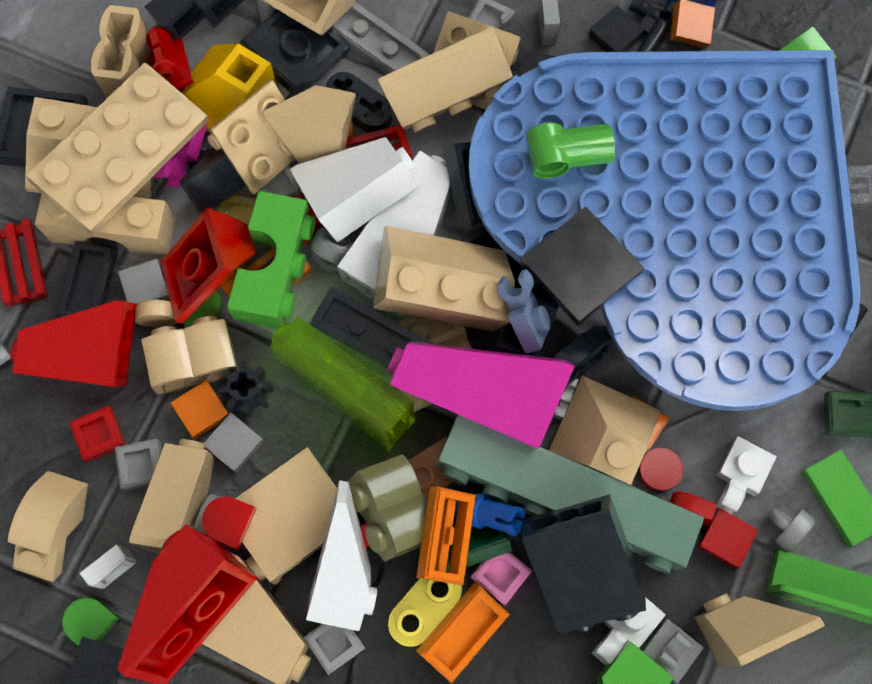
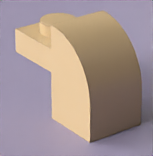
M47 471L30 487L18 506L8 535V542L15 544L13 569L54 582L59 577L63 568L66 538L83 520L87 483Z

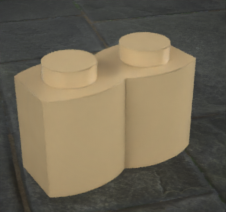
M110 5L102 15L99 27L101 41L93 52L91 71L106 99L139 69L149 57L151 49L146 42L148 31L137 8Z
M205 316L194 320L192 326L185 329L176 330L174 326H164L154 329L151 332V336L141 339L151 388L157 394L187 389L205 380L209 383L227 378L224 374L225 370L231 373L238 370L229 327L225 319L217 320L215 316Z

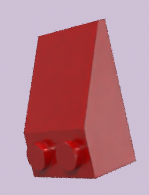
M185 524L181 530L176 531L167 538L162 546L161 553L152 563L117 670L125 677L153 684H168L258 578L222 544Z

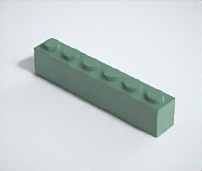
M457 415L436 464V467L444 470L442 473L444 478L466 486L468 481L484 487L482 493L502 503H507L508 498L524 505V512L533 517L610 494L630 550L646 557L644 564L664 573H670L671 569L677 570L687 567L704 517L542 447L537 449L461 415Z

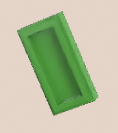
M842 450L801 471L847 547H852L872 536V497Z

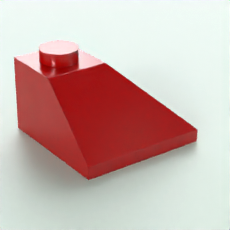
M206 208L160 261L175 322L183 324L236 275L237 268L241 269L251 260L256 250L247 223Z

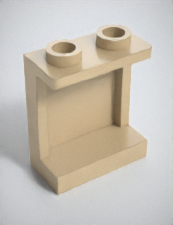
M308 447L235 498L257 508L242 542L252 555L245 561L260 582L267 578L269 582L276 585L282 580L281 577L323 546L337 487Z

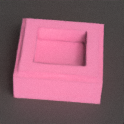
M508 552L483 561L470 579L505 606L532 570Z

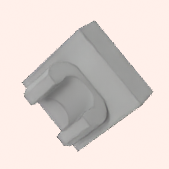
M664 619L642 651L674 677L672 680L674 684H678L704 647L669 619Z

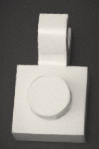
M737 436L733 440L716 474L717 477L727 482L716 503L717 509L721 508L732 514L733 511L737 512L746 493L754 497L758 495L777 456Z
M645 597L646 611L639 612L629 620L617 621L613 619L603 622L611 630L596 646L592 654L606 665L616 658L626 642L631 641L640 648L666 614Z

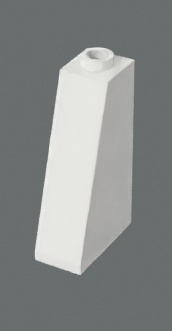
M421 151L418 152L413 159L416 168L410 173L419 187L372 218L337 266L341 281L373 301L384 227L387 225L434 236L439 235L452 194L446 161L439 156L432 155L430 157ZM394 313L402 319L411 317L409 315Z

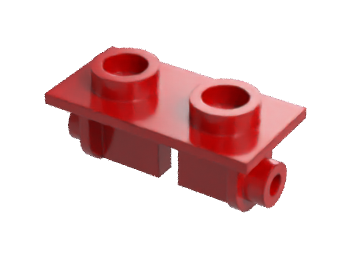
M152 27L146 34V42L151 49L148 57L149 66L181 92L186 86L194 83L182 38L173 41L164 28Z

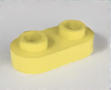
M420 578L396 605L389 616L388 627L393 639L406 647L421 645L460 600L462 586L446 583L449 589L447 595L438 598L431 592L432 585L437 581ZM407 615H414L419 620V627L414 632H406L402 627V621Z

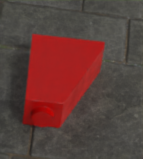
M116 300L18 330V338L14 340L10 352L11 361L14 363L13 373L111 387L126 386L135 327V306L137 303Z

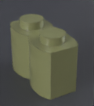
M402 454L357 471L347 482L349 483L356 512H360L366 521V538L371 549L375 553H379L384 562L421 547L428 501L421 493L419 481L407 458Z

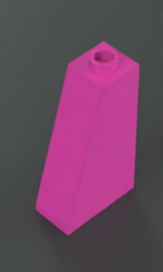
M411 341L407 343L405 350L397 347L387 372L394 374L390 383L391 386L539 449L575 366L573 363L562 359Z

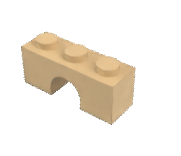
M43 193L35 220V225L50 242L74 245L75 240L91 243L92 237L116 241L124 245L129 252L165 256L170 251L176 218L166 201L132 197L92 236Z

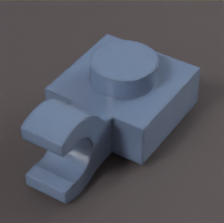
M525 269L521 271L518 277L522 288L512 287L508 278L503 276L497 285V290L510 309L508 319L526 354L542 348L547 333L550 330V318L545 307L538 305L533 292H531L534 280L530 272Z

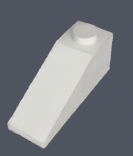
M339 480L310 592L306 620L360 631L364 614L372 615L377 588L370 587L371 566L349 483Z

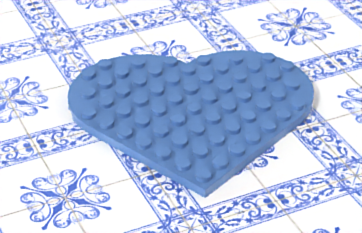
M833 50L572 53L541 61L538 63L537 68L526 72L520 77L515 75L493 96V101L482 117L479 118L470 146V189L473 202L484 226L507 254L520 263L521 258L586 206L644 267L642 274L601 307L608 331L620 352L639 374L654 386L671 396L700 407L728 411L754 410L784 402L802 393L827 373L841 357V353L856 326L861 295ZM545 123L560 124L563 126V129L609 123L615 140V158L612 163L570 168L568 172L558 177L548 179L537 178L533 175L526 133L532 127Z

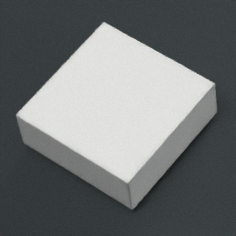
M116 544L84 569L80 575L88 586L104 589L135 564L136 559L127 548Z

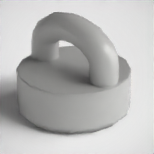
M325 227L319 228L311 241L310 253L314 262L321 269L327 272H337V266L353 244L347 236L337 242Z
M772 509L769 513L771 520L783 530L774 542L786 552L791 551L815 524V518L804 509L793 519L779 509Z

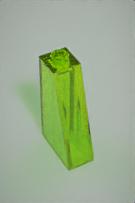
M299 316L291 324L288 322L283 324L272 338L273 344L270 346V349L275 359L387 452L391 450L415 422L414 402Z

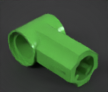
M545 123L532 127L526 133L533 175L537 178L548 179L558 177L568 172L570 168L612 163L615 158V140L609 123L563 129V126L560 124Z

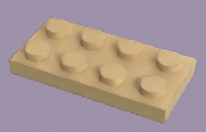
M145 62L42 159L26 177L33 186L93 236L208 122V116Z

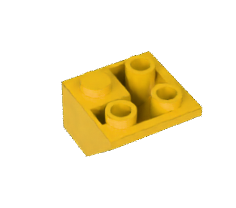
M238 43L212 45L191 72L194 83L186 86L181 93L208 116L206 130L211 133L210 129L218 124L270 80H273L276 84L271 63Z

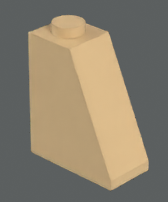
M180 439L179 445L164 444L133 526L129 543L150 552L161 553L162 546L170 535L181 530L185 524L194 528L200 509L207 499L216 459L208 450H204L205 444L187 439Z
M234 555L245 567H247L252 572V570L250 569L245 560ZM258 579L202 643L276 684H290L292 680L298 683L311 660L309 656L305 655L309 645L262 581L260 582Z

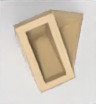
M315 85L261 113L298 163L301 164L345 150L356 93Z

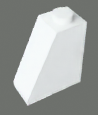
M386 137L297 164L290 169L318 220L337 242L419 187L410 173L416 168L415 164L403 147L395 151Z

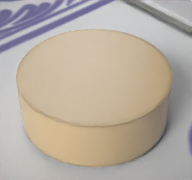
M145 300L135 306V322L139 325L164 327L177 323L174 319L170 301Z

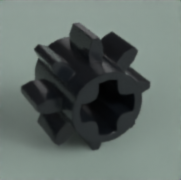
M241 362L239 370L233 373L225 370L224 374L228 379L227 386L219 388L218 392L223 397H232L226 406L230 412L233 413L240 406L248 417H252V409L259 406L266 409L269 407L265 401V393L274 391V387L270 382H261L266 374L263 367L260 366L252 372L248 369L245 362ZM250 382L253 388L248 390V396L242 397L239 392L244 390L245 383Z

